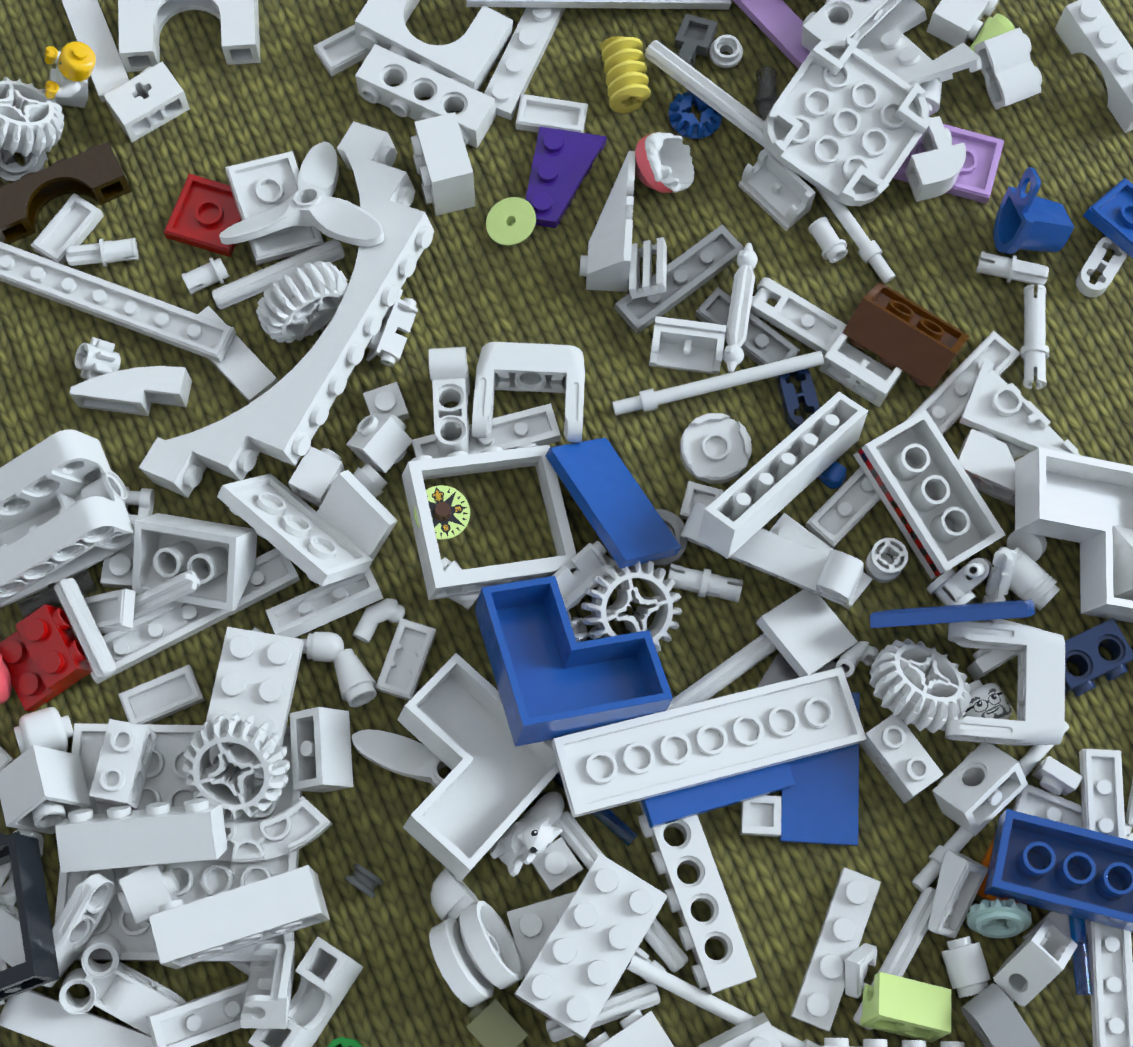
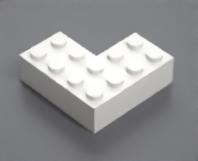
M1040 447L1015 461V531L1080 543L1081 614L1108 619L1114 618V620L1133 623V601L1113 597L1112 548L1113 525L1133 529V466Z
M455 653L410 699L397 720L452 770L410 815L403 828L462 881L559 773V768L552 748V740L515 747L499 691Z

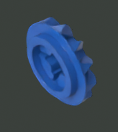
M689 90L683 94L677 93L673 102L670 103L668 113L670 124L676 132L684 137L691 139L708 137L721 124L722 115ZM693 104L697 106L698 111H702L699 122L695 115L690 113Z

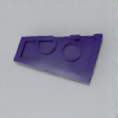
M539 127L525 199L535 210V225L557 228L576 196L578 187L584 177H587L594 160L606 145V136Z

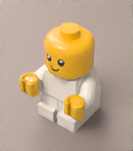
M82 42L67 43L61 51H58L53 46L46 47L44 52L46 64L52 65L55 63L57 67L50 70V80L45 84V96L48 99L56 98V104L85 108L88 100V78L91 76L96 62L95 53L88 45Z

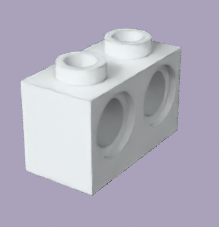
M109 719L89 793L91 798L101 804L111 806L130 805L132 810H138L157 735L148 726Z

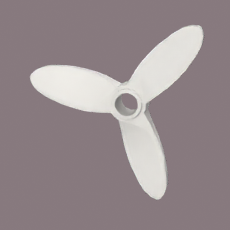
M322 142L313 146L302 162L298 173V191L281 205L228 227L221 232L219 237L222 244L228 245L259 238L287 227L314 226L330 238L352 245L369 247L382 243L384 232L380 221L372 214L347 200L332 197L339 176V162L334 147L328 142Z
M370 729L357 731L352 735L353 746L358 753L386 770L431 783L433 788H436L444 780L439 776L438 772L447 765L425 745L395 733Z

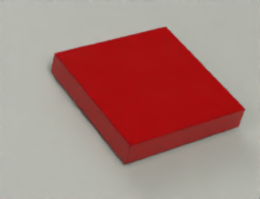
M188 174L164 230L165 237L231 257L236 244H222L219 237L225 229L241 221L230 185Z

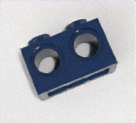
M1114 618L1065 641V664L1066 661L1072 662L1079 669V676H1073L1067 671L1065 665V695L1073 692L1075 697H1078L1096 687L1093 681L1105 676L1109 682L1128 672L1126 665L1133 661V651ZM1098 646H1103L1109 650L1111 661L1105 660L1100 656Z

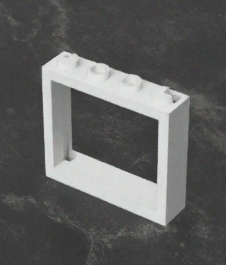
M525 443L519 445L516 449L503 450L501 447H491L475 454L457 451L448 454L446 457L434 459L429 455L415 457L407 463L402 474V480L429 600L480 593L481 587L549 577L564 565L572 573L577 570L571 562V559L576 555V550L557 473L545 457L550 445L537 446L536 443ZM535 466L557 556L444 572L424 480ZM414 506L417 512L419 527L414 518Z

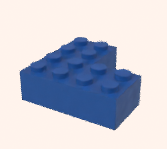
M555 576L481 587L475 613L515 747L553 740V738L668 709L673 697L650 630L576 642Z

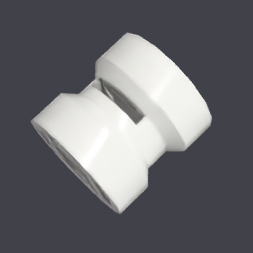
M895 538L880 539L874 544L865 560L867 574L879 583H888L895 580L908 561V551L905 545Z

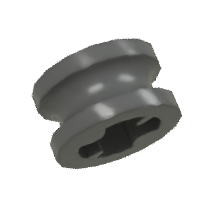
M355 863L353 865L354 873L350 876L346 875L344 880L373 899L376 895L374 889L377 886H382L384 881Z

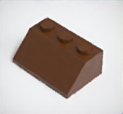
M881 282L862 298L842 332L849 337V341L857 348L862 350L869 349L879 355L880 361L891 368L898 367L910 374V379L922 387L929 386L933 389L940 382L970 337Z

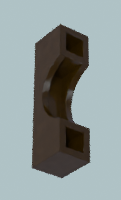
M109 142L91 146L85 152L68 159H60L52 166L38 172L27 173L19 180L5 186H0V242L9 245L35 234L39 213L47 203L59 196L74 193L81 194L102 205L132 192Z

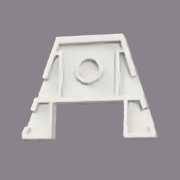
M902 0L857 45L859 50L912 87L916 82L921 84L933 79H937L939 82L953 79L952 73L969 68L970 73L982 68L981 57L964 42L932 60L903 34L927 20L925 9L915 0Z

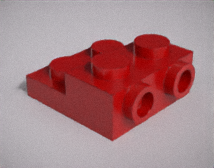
M43 605L15 625L18 631L0 642V654H2V659L10 671L11 683L25 711H35L93 672L79 641L71 629L72 626L64 610L59 607Z

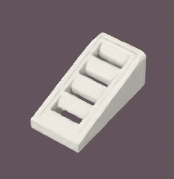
M946 850L941 864L928 925L930 931L955 939L987 874V867L963 854Z

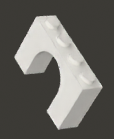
M118 0L119 55L126 72L143 71L160 63L159 39L163 26L171 17L187 10L206 11L221 21V46L227 65L261 63L258 0Z
M420 0L367 1L355 20L356 39L364 47L372 49L374 44L379 45L477 91L481 88L512 37L513 20L483 5L466 33L460 39L446 45H431L415 38L405 25Z

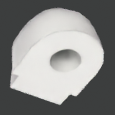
M446 867L433 882L430 893L431 904L442 922L448 918H454L459 921L461 911L479 901L468 886Z

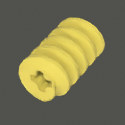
M623 36L605 39L600 44V49L602 51V61L604 62V73L606 74L605 81L608 86L607 94L610 98L609 106L617 113L626 114L639 109L642 106V102L651 95V90L647 86L649 83V78L646 75L647 66L643 63L645 61V54L641 51L643 49V42L635 37Z

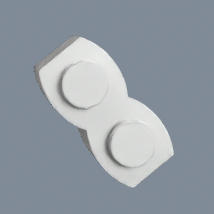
M1020 27L974 45L975 53L981 57L982 68L980 70L985 77L987 92L995 109L1041 93L1042 75L1030 59L1031 42L1028 36L1023 34Z

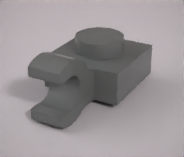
M685 14L675 38V48L680 49L678 56L692 67H694L697 54L707 56L717 33V22Z

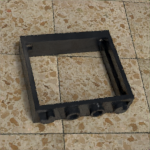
M19 831L10 835L0 833V866L11 862L26 962L0 971V1001L60 979L39 841L37 838L21 835Z

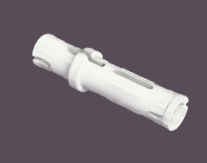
M1034 284L1023 289L1024 346L1021 347L1020 356L1024 360L1023 386L1032 389L1035 375L1036 389H1041L1047 385L1046 359L1049 357V347L1045 345L1046 287L1037 284L1036 298H1034Z

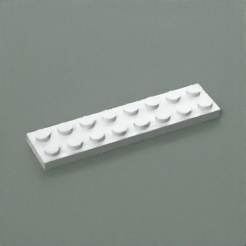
M839 667L553 738L551 744L571 814L575 818L859 744L867 738L843 668Z

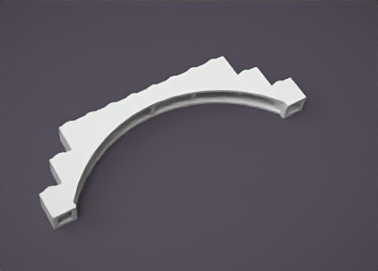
M353 121L337 147L347 169L354 172L359 191L360 207L380 221L384 232V240L375 246H359L355 267L347 290L329 325L314 346L289 373L247 406L218 422L194 432L168 440L157 437L139 466V469L153 483L188 498L193 489L201 482L206 468L241 481L255 466L260 452L295 467L300 458L308 452L311 440L317 429L327 420L330 407L336 397L344 391L349 375L355 365L361 362L365 348L372 336L376 335L380 330L382 320L388 309L396 303L399 289H401L407 277L413 274L417 260L433 239L434 229L426 213L409 207L413 202L416 191L407 172L392 167L398 152L388 132Z

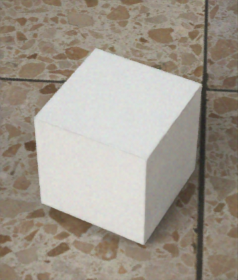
M32 745L0 771V801L6 827L54 834L55 825L68 818L69 812L88 808L91 805L79 755Z

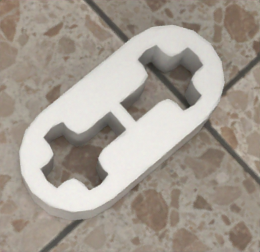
M1107 236L1097 243L1077 275L1076 286L1079 292L1085 296L1098 297L1102 295L1127 257V253ZM1110 248L1115 252L1110 261L1106 262L1102 259ZM1095 270H1097L1101 275L1094 285L1089 280Z

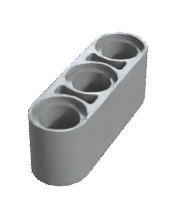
M990 984L961 1007L963 1015L984 1047H1041L1011 1000L996 984Z

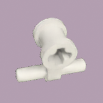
M985 558L972 559L957 573L952 568L944 572L926 590L930 595L935 594L945 606L969 604L976 597L972 590L989 577L992 564Z

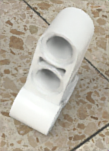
M466 347L429 349V371L433 387L434 432L438 451L442 457L457 451L468 452L470 446L468 415L470 382ZM447 402L459 403L453 408L444 407V404ZM451 434H457L460 436V438H458L455 441H446L444 439L446 436Z
M104 933L93 936L87 942L81 959L82 968L69 972L64 979L59 993L61 1007L67 1013L81 1015L88 1012L95 1005L151 1036L146 1016L183 1004L186 1001L167 987L120 962L121 945L113 935ZM98 948H104L111 953L113 959L106 964H99L92 959L91 952ZM74 984H83L89 988L90 995L82 999L75 998L70 994L69 987Z

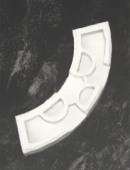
M303 796L285 811L259 822L236 823L224 820L228 849L216 860L230 863H256L280 858L311 843L324 833L332 823Z

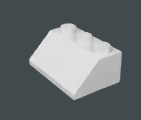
M161 513L135 520L132 590L136 591V594H140L185 571L192 570L200 580V587L175 601L234 611L237 609L255 568L257 533L252 528Z

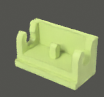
M878 972L874 975L873 986L865 984L860 1026L932 1043L951 1033V989Z

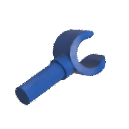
M834 462L817 478L821 479L822 483L828 488L836 489L845 480L847 469L840 463Z

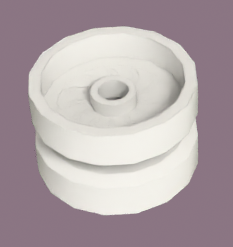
M477 901L463 909L460 913L459 921L454 918H448L431 928L429 940L436 964L450 989L467 1006L474 1007L491 998L494 986L499 989H506L523 979V962L517 945L501 917L485 901Z

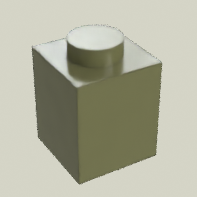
M496 999L490 1004L485 1000L467 1015L472 1022L466 1028L483 1047H518L529 1037Z

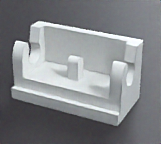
M766 147L759 153L758 160L754 166L749 163L747 164L738 186L787 231L811 210L816 192L794 171L779 162Z
M656 316L649 366L719 375L727 325Z
M841 333L824 356V365H821L819 370L872 404L880 407L900 378L902 370L896 367L892 371L846 343L848 336Z
M286 941V944H259L254 948V955H268L273 960L268 962L260 960L250 963L244 1007L240 1019L241 1028L286 1029L295 974V941Z

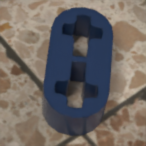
M808 369L780 375L778 391L788 425L795 430L804 422L802 416H795L799 409V403H802L805 413L811 412L810 417L820 408ZM790 376H795V379L798 381L802 380L798 390L799 393L797 394L793 383H787Z

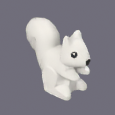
M556 791L544 794L492 846L490 855L493 859L499 858L506 864L511 876L514 877L519 873L523 863L529 865L536 855L545 851L562 832L561 828L553 827L564 811L562 795Z

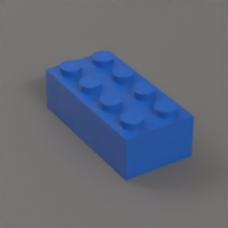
M1006 809L998 818L984 893L1008 900L1014 899L1015 902L1133 932V841Z

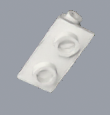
M399 289L396 303L390 306L384 316L380 330L376 335L372 336L367 345L370 348L366 358L367 361L378 355L381 357V363L387 366H394V363L398 362L401 358L407 338L397 334L396 330L398 329L408 334L418 312L416 301L410 298L400 299L403 292L401 289Z
M596 541L593 545L588 543L586 547L571 559V562L577 569L572 573L564 565L552 575L556 577L566 611L580 603L581 599L586 595L584 593L586 588L593 589L597 586L592 581L594 575H599L604 579L607 577L603 573V566L610 565L614 570L616 569V562L605 555L607 551L599 541Z

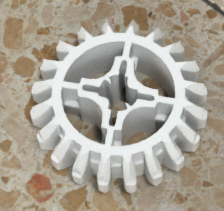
M4 77L0 81V150H8L11 155L18 152L25 157L30 152L40 156L42 151L50 152L52 146L57 145L63 131L64 115L62 114V106L56 104V98L48 99L45 96V89H37L33 83L25 84L20 79L11 81L8 77Z
M316 261L313 265L306 263L302 268L295 267L293 272L284 274L282 279L273 282L271 289L264 291V297L260 298L258 301L259 306L256 309L260 325L265 333L269 334L278 343H292L295 339L301 341L305 336H313L316 331L323 330L324 326L331 322L347 290L348 280L342 271H339L331 262L323 263L322 261Z
M639 561L635 566H626L622 569L615 563V570L610 565L603 566V573L607 577L605 579L599 575L592 577V581L597 584V588H586L584 591L586 595L592 596L591 603L584 602L581 605L582 609L591 611V615L583 618V624L595 625L590 629L589 637L596 639L599 637L617 636L611 629L608 621L622 620L626 629L630 630L631 633L650 630L656 651H661V645L658 640L672 641L670 634L666 631L668 628H679V624L672 621L673 614L680 615L682 613L681 608L673 607V602L678 601L681 596L676 592L669 593L676 584L673 579L664 580L666 570L663 568L654 570V563L651 561L642 565ZM632 578H639L646 582L655 596L641 597L638 588L633 587ZM616 588L617 599L612 605L607 607L609 596ZM630 602L642 604L637 606L636 611H633L635 613L633 616L622 613L627 611V606L631 607ZM656 611L655 618L647 629V618L652 612Z
M906 639L904 642L895 640L892 645H887L885 649L880 651L869 672L871 675L869 684L875 688L873 695L883 700L881 707L889 708L893 712V717L898 716L903 719L906 726L910 723L914 724L919 731H922L924 728H927L932 733H935L937 730L945 731L946 721L962 719L972 699L969 694L972 687L965 682L967 676L957 670L959 665L951 663L947 659V654L941 655L938 653L935 646L930 649L922 641L915 644L910 639Z
M238 712L232 714L229 720L222 714L217 716L213 722H205L201 726L200 731H196L190 738V744L186 747L183 755L187 760L183 763L182 771L189 773L185 785L197 787L193 793V799L203 796L208 799L209 804L222 803L223 815H225L227 810H231L234 819L241 817L243 812L251 818L253 815H256L259 809L265 811L271 806L272 801L278 800L283 792L282 787L284 788L289 778L286 773L290 768V761L283 759L287 753V747L276 746L280 739L279 733L269 736L266 733L268 722L257 727L254 725V715L249 716L245 722H242ZM217 744L220 750L217 754L219 760L216 764L211 765L210 748ZM263 767L264 782L255 787L253 783L254 773L257 768Z

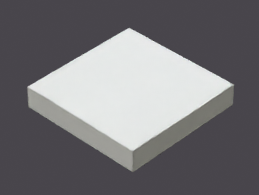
M349 470L339 473L316 512L373 560L398 521Z
M804 589L761 616L756 622L799 677L815 674L858 642L821 596Z

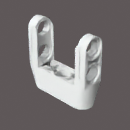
M490 342L485 344L481 349L476 368L472 438H487L491 433L495 390L566 393L564 437L567 439V442L582 443L585 382L583 352L579 348L570 345Z
M972 621L949 623L948 640L955 642L960 647L1018 652L1017 720L966 716L960 720H948L945 725V738L956 741L1012 746L1060 745L1064 734L1065 640L1063 635L1028 626Z
M17 829L15 831H19L24 836L37 838L41 856L43 855L44 839L41 834L24 829ZM11 862L0 866V959L13 967L26 961L18 909L14 907L16 894ZM93 874L76 886L52 929L59 977L66 972L82 953L112 900L115 892L114 883L101 874ZM8 876H10L9 880H8V881L6 882V884L2 887V885H3L4 881L6 880V878H7ZM55 980L42 986L53 987V985L58 980Z

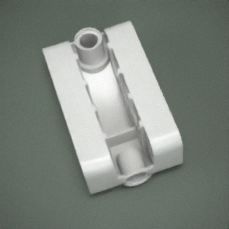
M76 430L59 431L0 468V608L59 583V580L68 579L90 568L134 542V526L124 504V500L128 497L127 489L120 477L111 471L98 439Z

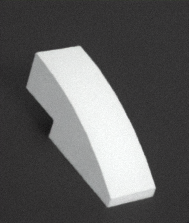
M136 367L88 379L72 386L69 394L78 407L149 416L151 403L187 407L192 380L185 367Z

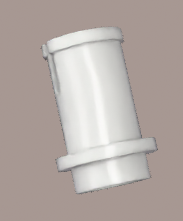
M822 217L814 221L808 230L822 249L821 256L823 259L829 260L830 263H835L847 255V243L845 240L839 239L828 222L827 217Z
M211 257L209 258V263L181 274L191 295L219 281L223 284V279L229 277L221 258L213 260Z

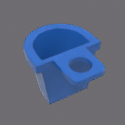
M1028 167L1025 170L1017 188L1008 187L1000 204L994 225V243L1000 253L1014 254L1018 250L1058 252L1064 247L1074 229V225L1062 204L1036 196L1041 185V179L1035 168ZM1030 181V190L1028 193H1025L1026 186Z

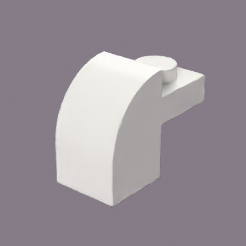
M940 116L931 118L927 130L920 137L925 152L912 155L905 171L916 202L938 197L948 192L955 184L966 159L965 143L952 145L950 130L944 128Z

